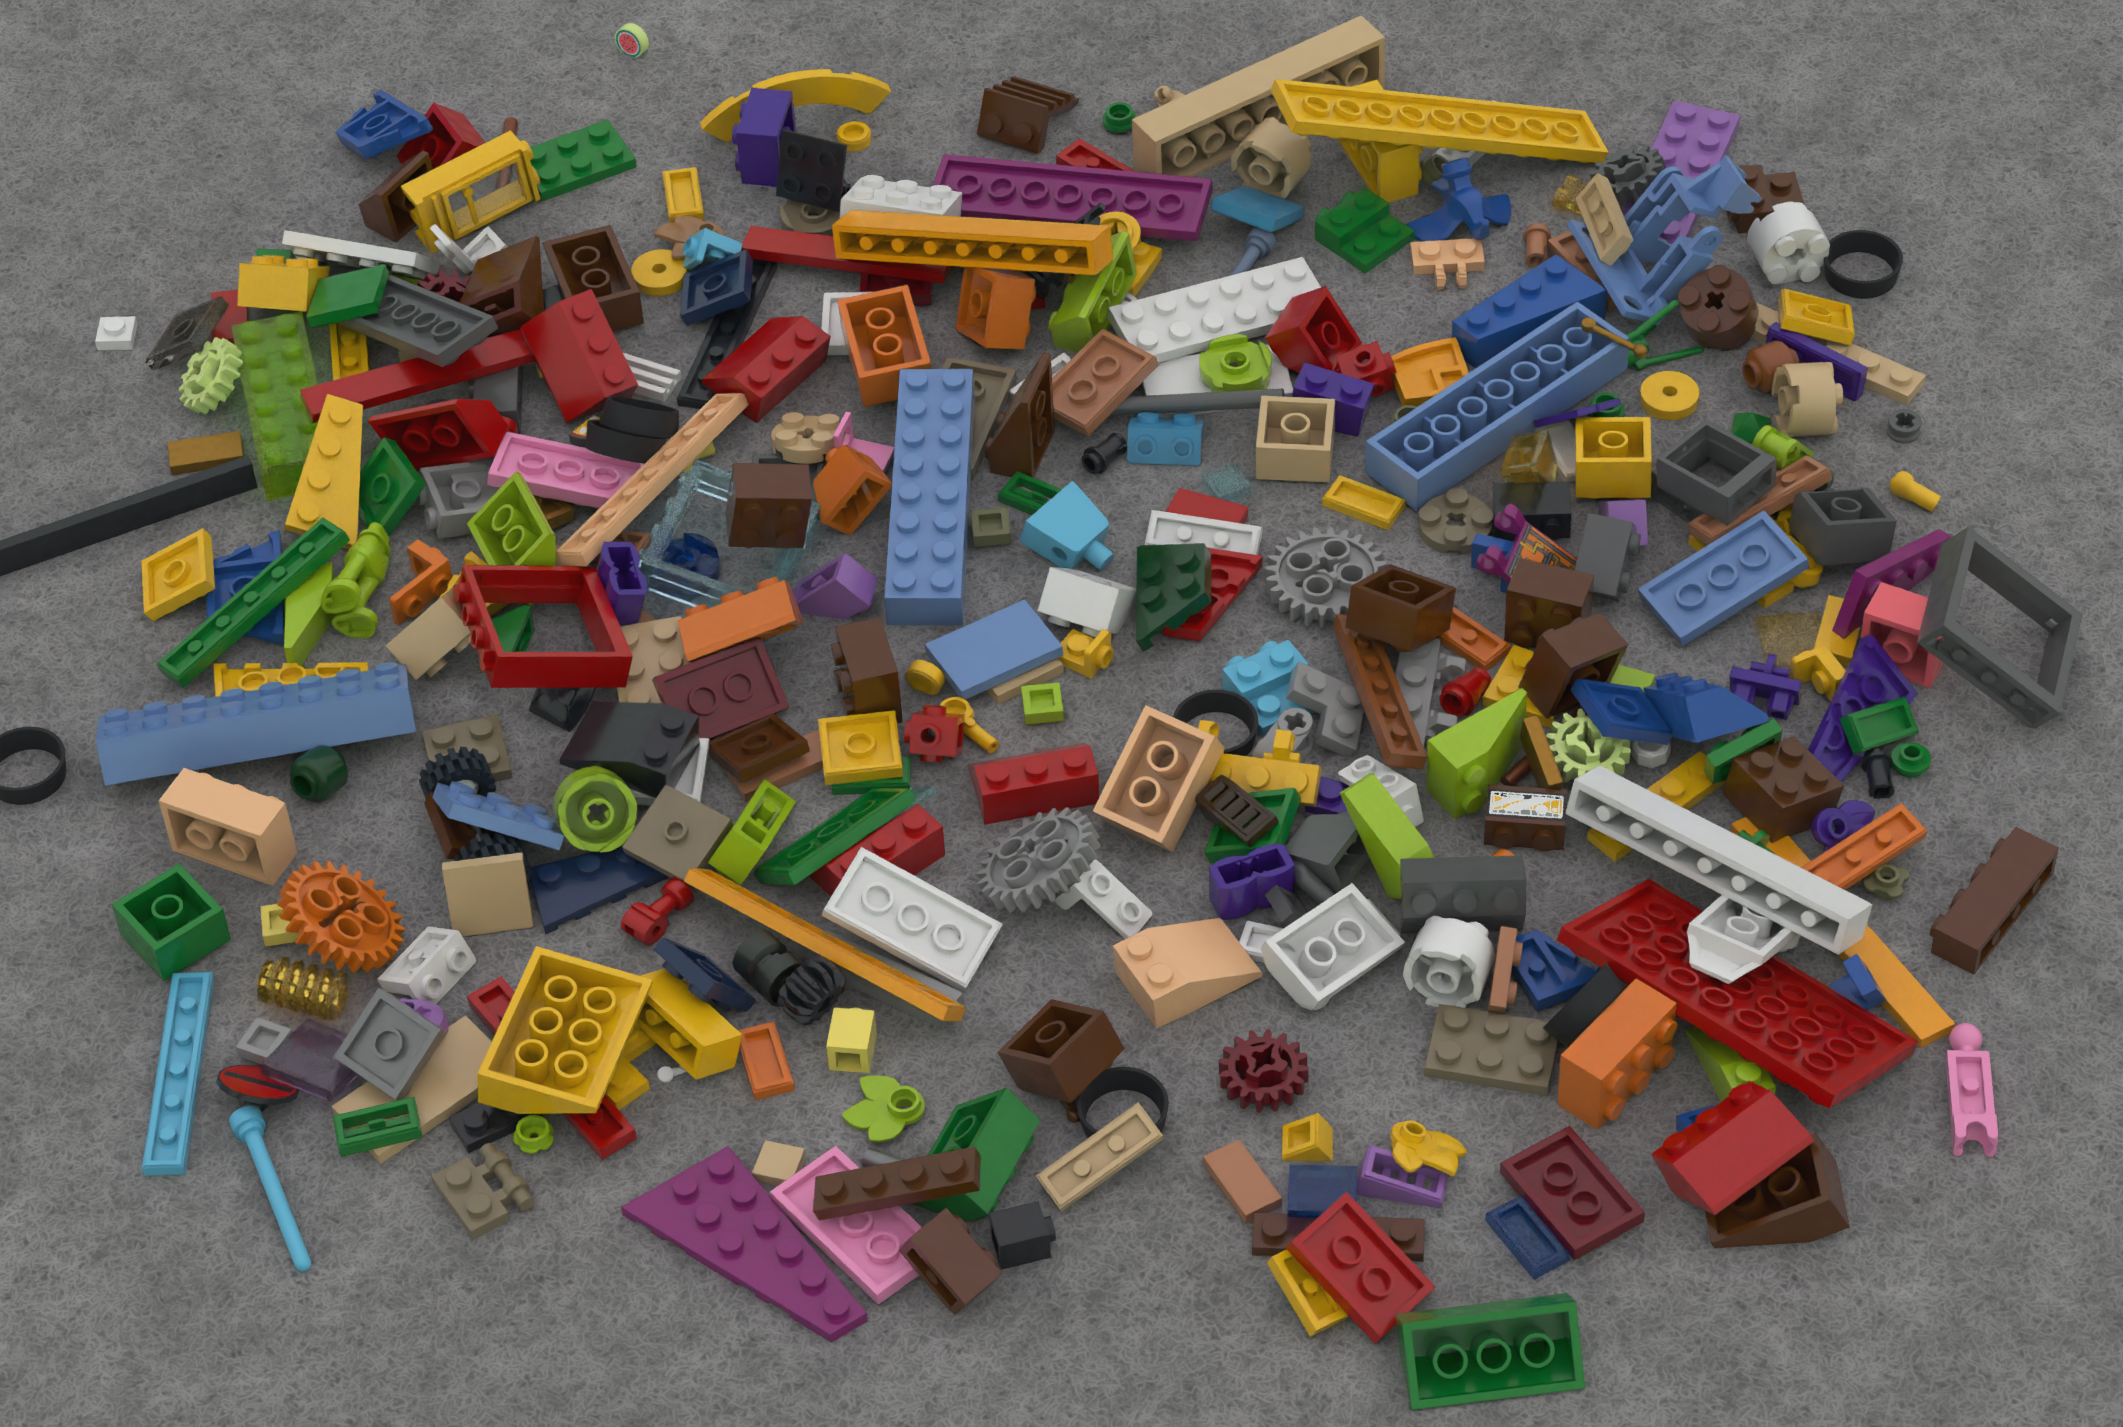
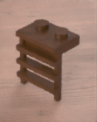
M1013 76L1010 81L1003 80L1002 85L994 84L993 89H984L977 135L1031 152L1040 153L1044 149L1049 118L1076 106L1079 98L1074 97L1075 94Z

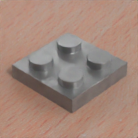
M378 987L333 1057L395 1100H401L406 1097L447 1032L387 991Z

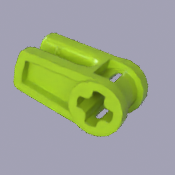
M1770 425L1764 426L1757 433L1752 443L1755 447L1776 457V468L1779 470L1806 455L1811 458L1814 455V452L1802 443Z

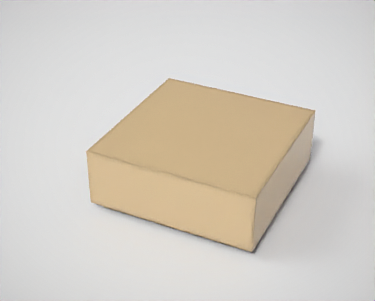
M765 1140L752 1171L753 1177L759 1183L779 1186L801 1170L806 1158L805 1148Z

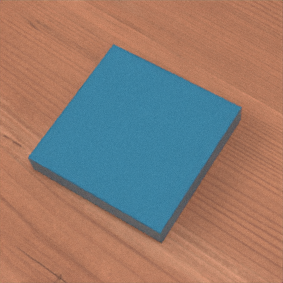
M1246 185L1214 197L1211 205V210L1268 232H1274L1301 220L1306 208Z

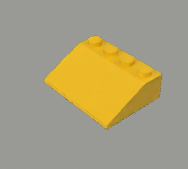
M536 946L477 1073L478 1103L516 1114L597 1113L652 987L653 979Z

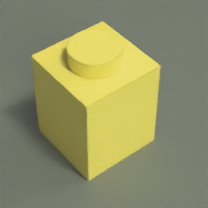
M860 1008L833 1009L826 1045L829 1070L870 1073L877 1037L874 1010H863Z

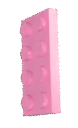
M506 432L488 472L487 485L500 488L515 471H518L522 474L533 495L566 501L578 506L600 508L644 463L608 457L584 447Z
M834 1146L771 1190L770 1196L782 1212L879 1305L919 1276L898 1250L922 1227L900 1206L819 1221L813 1212L815 1177L859 1168L837 1146Z

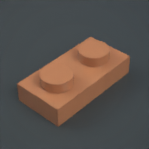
M1503 926L1500 928L1490 987L1488 1012L1504 1014L1506 1005L1514 1006L1517 982L1510 981L1512 966H1520L1523 948L1522 942H1516V928Z

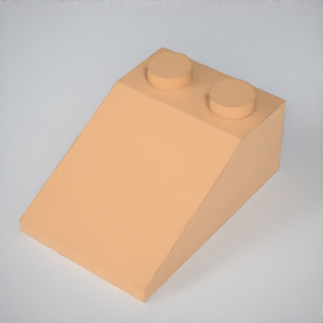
M1221 918L1147 928L1112 946L1117 976L1156 1029L1262 977V971Z

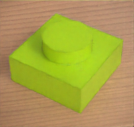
M1059 682L1021 686L1025 725L1064 721Z

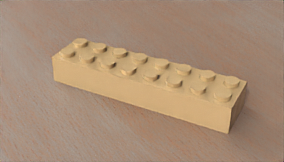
M1361 15L1132 119L1134 171L1193 177L1230 160L1235 149L1254 127L1262 123L1265 118L1273 117L1280 123L1288 126L1271 92L1275 79L1350 87L1378 80L1384 89L1385 36Z

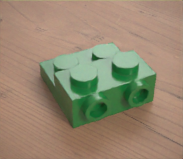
M1365 187L1357 193L1348 191L1342 197L1339 205L1332 210L1323 208L1315 218V240L1364 273H1367L1415 240V230L1390 215V203Z

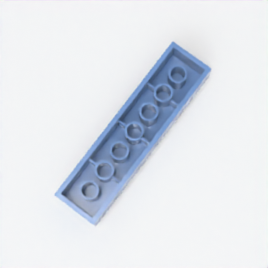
M1579 302L1574 303L1366 441L1365 473L1394 495L1406 499V504L1415 511L1420 510L1429 500L1442 495L1535 432L1534 420L1564 413L1627 370L1629 349L1595 332H1584L1581 329L1584 318H1593L1596 321V325L1628 341L1629 337Z
M900 369L885 583L887 625H963L976 399L973 369Z
M387 662L377 665L375 670L359 672L358 669H346L338 672L334 677L323 679L318 675H311L300 678L298 683L282 685L281 682H270L261 685L258 690L244 692L243 689L236 688L226 690L218 697L205 699L203 695L189 696L184 698L182 703L166 705L165 702H153L145 705L142 710L128 712L124 708L107 711L104 716L98 717L96 746L106 786L180 773L183 768L193 771L308 751L319 745L331 747L416 732L415 710L407 665Z

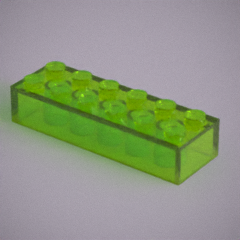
M302 311L231 325L234 343L237 349L242 351L239 359L243 360V364L239 368L267 501L295 495L318 422L312 423L300 396L301 389L318 385Z

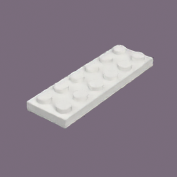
M1300 257L1108 308L1107 318L1118 337L1157 357L1158 363L1208 350V343L1221 336L1241 334L1248 336V339L1268 334L1292 297L1321 288L1304 258Z

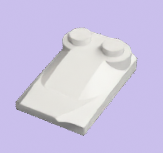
M1351 883L1267 939L1261 947V952L1269 972L1295 1002L1303 1008L1318 1010L1325 1007L1331 997L1401 949L1405 941L1372 901L1366 899L1355 885Z
M1721 895L1689 923L1687 930L1690 949L1689 963L1692 968L1729 984L1749 971L1761 966L1777 952H1784L1796 947L1800 935Z

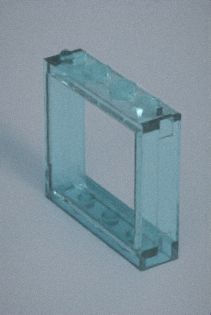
M697 459L689 472L683 471L677 484L676 491L678 494L676 498L669 497L663 511L664 520L662 524L656 522L649 538L651 545L648 550L642 548L639 553L640 563L638 568H640V571L646 578L647 590L693 607L706 604L708 609L722 604L720 597L742 590L660 560L696 491L727 502L731 471ZM811 502L804 547L782 548L767 579L777 576L779 582L782 580L790 582L817 528L821 504ZM742 590L743 595L750 593Z

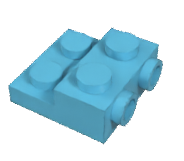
M1289 640L1279 644L1276 641H1269L1260 648L1257 654L1248 658L1240 655L1235 656L1222 669V688L1241 695L1253 705L1258 715L1257 731L1262 737L1266 736L1280 714L1287 709L1301 708L1309 712L1310 715L1317 713L1286 699L1292 669L1298 662L1309 666L1308 662Z

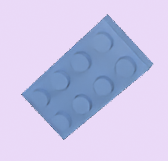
M1763 510L1638 588L1640 599L1683 647L1808 569L1809 562L1808 558Z

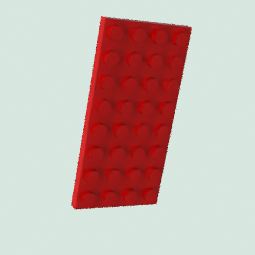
M1651 879L1643 881L1572 920L1560 929L1557 941L1570 948L1575 955L1586 958L1601 968L1607 963L1615 975L1628 985L1635 979H1638L1677 1003L1675 1010L1677 1018L1690 1022L1704 1031L1709 1038L1722 1042L1738 1052L1743 1059L1756 1063L1772 1073L1780 1082L1790 1084L1808 1095L1812 1102L1829 1109L1913 1055L1918 1043L1914 1038L1776 955L1729 984L1692 968L1689 963L1690 949L1687 930L1689 923L1703 911Z

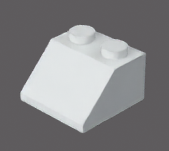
M1050 567L1037 611L1048 614V622L1070 627L1071 622L1082 625L1084 626L1082 632L1090 636L1097 637L1103 629L1110 631L1111 634H1118L1136 605V588L1077 569Z

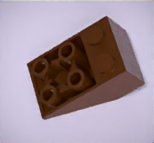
M534 236L477 259L460 303L494 317L498 329L488 335L487 338L519 330L522 325L544 312L539 237Z

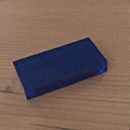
M1521 1195L1486 1213L1485 1221L1533 1280L1569 1262L1570 1253Z

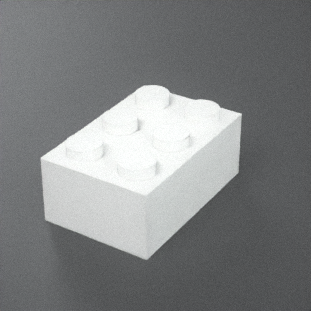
M867 175L861 177L841 199L840 218L850 210L961 217L962 192L951 191V188L945 185L924 187L917 186V182L911 180L890 182L884 181V178L878 175Z

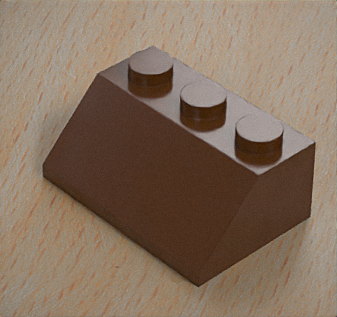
M611 225L542 242L564 299L592 289L612 332L644 323L639 289Z

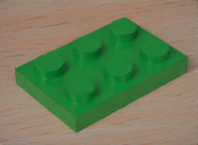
M608 119L530 147L534 156L530 162L540 178V184L537 187L541 201L637 167L635 157Z

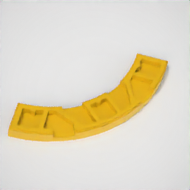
M831 69L791 72L752 85L753 88L792 91L794 107L809 104H833L850 107L866 114L872 113L891 92L888 84L873 77L855 72H850V74L832 73ZM751 90L736 98L731 96L713 109L700 122L702 130L724 142L731 141L734 124H739L741 104L743 101L748 100Z

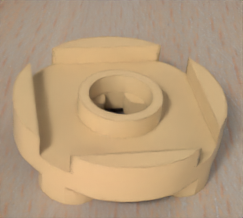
M798 412L786 413L782 416V423L772 430V451L775 454L777 451L782 452L783 460L792 463L812 464L824 461V454H827L834 448L833 435L840 424V419L835 414L803 416Z

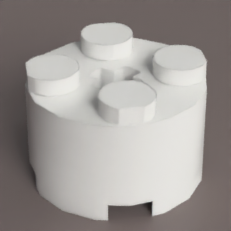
M1785 202L1772 206L1774 212L1767 215L1761 221L1758 217L1753 221L1748 230V245L1766 278L1772 284H1782L1796 280L1811 282L1820 275V267L1824 264V257L1829 255L1830 243L1814 214L1807 210L1803 203Z
M1432 916L1427 919L1424 926L1418 932L1404 965L1403 977L1407 988L1411 991L1415 987L1419 993L1427 997L1425 1004L1438 1007L1439 1004L1465 1008L1467 1004L1475 1000L1478 1001L1490 976L1496 956L1492 942L1488 939V929L1478 922L1467 923L1454 918Z

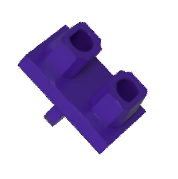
M1769 653L1766 664L1752 661L1750 670L1732 666L1729 676L1730 691L1752 705L1756 696L1769 699L1767 707L1768 716L1787 720L1793 706L1799 705L1801 681L1788 678L1790 669L1776 666L1777 655Z

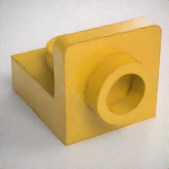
M1072 629L1060 643L1063 646V656L1058 657L1064 667L1092 678L1100 668H1107L1113 658L1114 649L1111 644V632L1103 629L1096 638Z
M1823 645L1794 656L1791 659L1789 678L1800 680L1801 684L1812 680L1816 691L1819 694H1825L1832 701L1846 670L1827 646Z

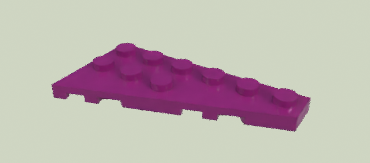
M728 1146L621 1207L622 1215L633 1222L638 1221L651 1229V1232L662 1240H669L685 1250L687 1255L736 1285L741 1284L755 1293L756 1297L767 1304L771 1302L789 1313L792 1319L831 1343L867 1322V1313Z

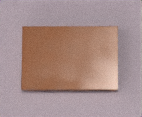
M1102 328L1052 378L1054 419L1089 437L1159 366L1157 357Z

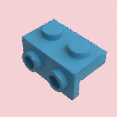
M1153 412L1138 413L1137 417H1131L1128 425L1127 461L1139 464L1200 465L1204 420L1196 419L1195 415L1185 413L1174 415V419L1159 418V414Z

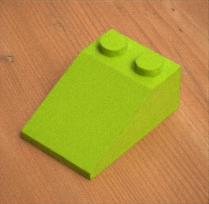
M1523 688L1428 739L1426 791L1454 819L1466 813L1472 814L1477 812L1487 802L1488 784L1498 785L1500 778L1505 774L1522 748L1520 733L1523 719L1526 718L1527 692Z

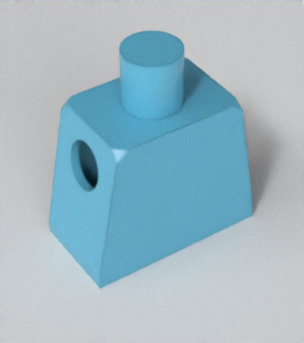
M1073 481L1026 520L1019 540L1023 545L1060 568L1074 569L1086 559L1096 569L1102 571L1114 558V553L1103 545L1110 527L1109 521Z

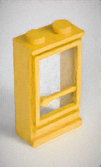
M510 130L401 185L403 193L415 206L414 209L409 211L412 219L419 227V229L414 231L415 235L430 253L439 250L434 244L438 237L430 229L434 224L452 240H457L531 202L532 199L536 202L540 200L537 187L540 184V178L531 165L530 160L534 156L528 143L525 140L520 141Z

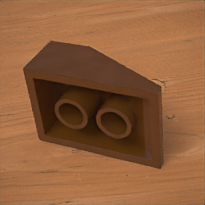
M1043 352L1011 399L1006 412L1000 413L997 421V432L994 437L988 438L985 447V458L990 461V473L1013 477L1018 471L1034 478L1055 433L1050 353Z
M1817 1133L1811 1135L1814 1140L1813 1143L1718 1214L1713 1215L1705 1211L1710 1240L1714 1248L1812 1242L1850 1228L1836 1160Z

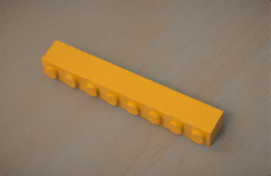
M850 210L832 224L835 254L838 259L1097 275L1113 260L1111 231L1108 225Z

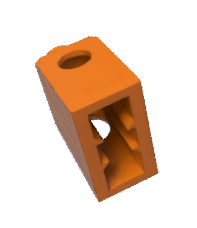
M843 445L840 448L831 449L826 454L825 460L827 464L815 477L813 487L822 523L847 535H852L892 487V482L872 458L847 445Z

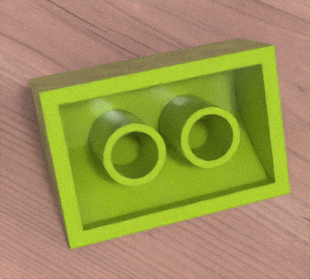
M1122 231L1111 235L1113 260L1097 275L1077 274L1073 283L1069 282L1063 295V302L1059 310H1055L1049 320L1048 328L1051 331L1054 346L1078 353L1102 328L1106 331L1109 330L1111 323L1107 318L1108 308L1122 304L1137 275L1129 233Z
M515 471L468 521L467 525L488 565L556 566L555 534L522 474Z

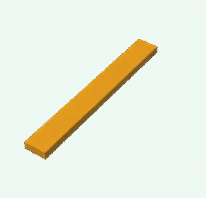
M1746 817L1731 823L1730 832L1736 835L1742 830L1751 836L1759 831ZM1789 836L1774 843L1768 841L1766 845L1775 855L1799 867L1811 861ZM1866 925L1863 939L1838 956L1845 961L1857 954L1863 960L1887 999L1880 1004L1910 1037L1918 1041L1917 1046L1919 1048L1950 1034L1955 1027L1954 1021L1874 931Z
M692 868L688 870L684 882L932 1016L942 1021L961 1022L966 1011L964 1005L710 869Z

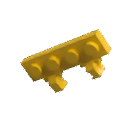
M1200 720L1198 729L1218 739L1220 728L1218 723ZM1276 729L1273 753L1264 752L1263 758L1224 754L1223 751L1206 787L1218 776L1224 775L1247 793L1295 788L1301 797L1299 805L1316 807L1322 768L1319 765L1300 763L1301 754L1293 753L1296 735L1292 731Z

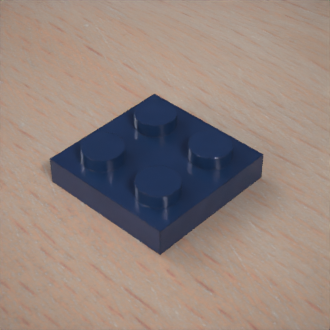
M747 249L684 274L680 316L686 326L696 322L708 321L714 315L730 309H739L750 302L753 259Z
M662 937L653 949L665 960L662 964L663 968L678 979L686 978L691 983L688 990L702 1001L708 1003L711 999L726 1011L734 1007L744 1012L748 1011L756 1001L751 994L705 954L665 937Z

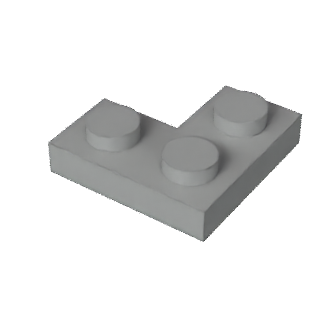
M1298 662L1292 669L1286 699L1320 714L1315 738L1316 744L1342 756L1351 757L1357 748L1364 707L1357 689L1302 662Z

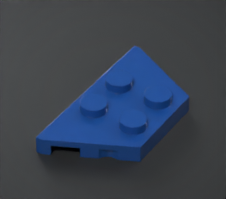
M379 90L373 95L377 103L368 112L365 107H361L335 133L343 145L366 159L368 157H375L385 150L432 131L433 127L427 117L383 90Z
M280 530L269 533V541L253 549L246 544L234 550L228 556H221L213 560L215 589L206 594L207 619L282 554ZM284 600L243 636L284 644Z

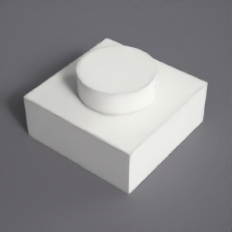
M100 317L95 340L97 350H133L138 326L136 317Z

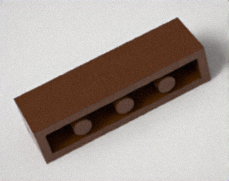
M2015 827L2006 839L2000 838L1996 842L1991 852L1990 860L1986 865L1980 863L1975 869L1967 889L1961 888L1957 891L1945 916L1940 914L1935 919L1930 929V936L1933 937L1931 953L1975 974L2054 873L2059 847L2018 827Z

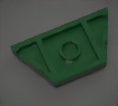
M1204 543L1141 545L1137 547L1136 642L1144 652L1154 646L1150 638L1166 626L1174 631L1185 623L1191 615L1197 614L1211 603V553Z

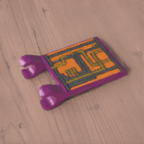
M1508 504L1504 508L1503 513L1498 512L1494 519L1495 526L1500 530L1517 534L1507 559L1498 547L1490 546L1485 554L1481 553L1478 556L1476 565L1481 571L1500 576L1510 583L1519 558L1575 570L1577 558L1525 521L1519 508L1513 504Z

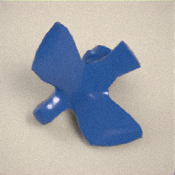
M1468 157L1441 164L1443 172L1441 176L1443 178L1430 184L1434 190L1443 196L1444 203L1440 209L1405 224L1415 230V239L1420 242L1447 240L1462 221L1467 223L1474 239L1484 240L1490 234L1489 221L1498 225H1508L1511 217V203L1507 194L1482 197L1479 189L1472 186L1470 182V173L1473 171V167L1470 166Z

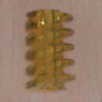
M283 955L277 960L276 964H274L272 959L267 960L263 964L257 982V997L259 1001L265 1004L273 1003L279 1008L287 1007L294 1012L302 1010L304 1014L308 1016L316 1015L322 1020H336L341 1015L347 1001L349 976L346 972L342 971L334 979V970L329 967L324 968L320 974L319 966L315 963L310 964L305 970L303 960H295L291 965L290 958Z

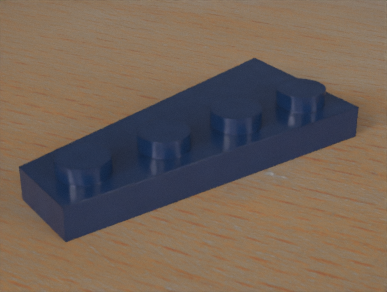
M623 845L609 852H590L533 866L530 868L532 874L529 879L546 935L557 930L558 925L573 918L575 920L581 919L591 914L592 909L610 901L612 904L626 898V894L642 886L648 888L670 877L625 854L622 849Z

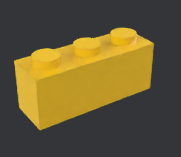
M666 969L640 975L653 979L652 987L636 1021L638 1026L696 1080L735 1068L742 1034L711 1005L688 990L689 985L673 976Z

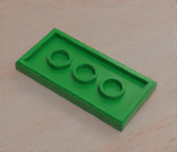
M872 788L759 865L753 873L761 884L796 885L917 802L911 789Z

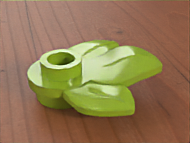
M879 1075L864 1076L860 1078V1086L866 1099L845 1110L842 1113V1118L854 1129L868 1130L870 1142H887L898 1137L905 1126L914 1124L923 1117L925 1101L916 1089L910 1086H900L897 1080L892 1077ZM902 1106H909L906 1109H899Z

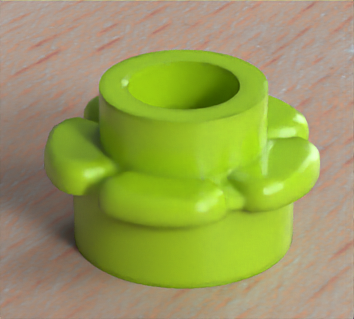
M529 1115L518 1122L513 1140L516 1146H520L522 1152L536 1154L540 1150H547L553 1144L554 1137L552 1134L554 1129L544 1117Z

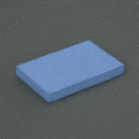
M1025 599L925 644L927 656L943 672L945 679L958 696L965 700L1063 656V646Z

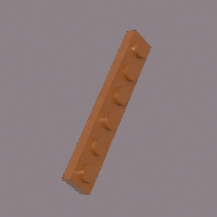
M1337 614L1333 623V629L1385 765L1397 769H1423L1427 755L1382 641L1362 638L1359 632L1345 628L1347 615Z

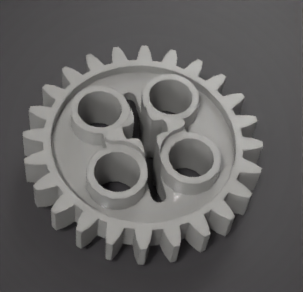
M1317 527L1313 528V536H1307L1303 531H1299L1298 541L1286 537L1285 547L1276 545L1275 555L1268 556V566H1265L1266 593H1270V602L1272 604L1279 603L1280 613L1290 610V620L1294 621L1303 616L1306 626L1314 619L1319 621L1320 628H1324L1327 621L1332 620L1334 623L1337 614L1347 615L1351 586L1386 567L1387 562L1382 561V551H1374V543L1372 541L1362 545V535L1358 534L1352 539L1348 538L1347 529L1343 530L1340 535L1334 534L1333 527H1329L1326 534H1321Z
M1066 807L1059 814L1053 808L1047 817L1038 812L1034 821L1029 822L1025 818L1022 821L1021 828L1010 827V835L1007 838L998 837L996 839L1000 845L996 848L988 849L987 853L990 858L980 861L983 869L977 872L980 878L977 884L990 905L994 904L999 911L1005 907L1008 913H1011L1018 906L1021 912H1025L1031 903L1037 909L1040 907L1043 899L1048 898L1050 902H1053L1055 900V893L1059 891L1068 893L1067 885L1070 882L1079 883L1081 879L1078 874L1091 870L1087 862L1097 859L1098 856L1095 850L1101 847L1097 840L1100 836L1086 814L1082 815L1078 809L1071 813L1070 809Z

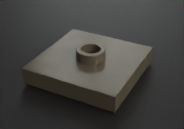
M665 785L626 840L622 849L625 854L670 878L676 877L684 882L689 869H703L732 828L733 822L731 818Z

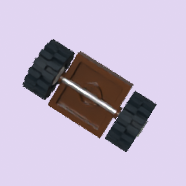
M460 747L458 753L455 752L454 748L447 749L448 755L443 756L441 752L434 755L437 761L428 760L426 762L427 770L421 769L419 784L426 799L424 802L446 859L460 861L522 852L526 878H531V866L518 838L450 819L432 798L437 783L450 786L452 781L468 785L474 789V794L487 797L488 792H495L496 782L485 756L482 753L479 754L478 750L474 748L469 752L467 747Z

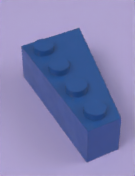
M1555 254L1453 320L1452 338H1457L1465 362L1476 369L1576 302H1579L1605 320L1607 290Z

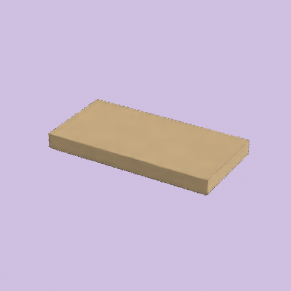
M464 1016L448 1027L446 1036L404 1098L415 1097L422 1135L478 1098L477 1073L492 1041L467 1016ZM368 1081L331 1107L334 1115L397 1100ZM405 1114V1115H401V1116H397V1117H393V1118H388V1119H384V1120L387 1121V1120H391V1119H395V1118H399V1117H403V1116H408L409 1114ZM367 1123V1124H363V1125H359V1126H355V1127H351V1128H347V1129L349 1130V1129H353V1128L365 1126V1125H368V1123ZM417 1139L368 1151L381 1164Z

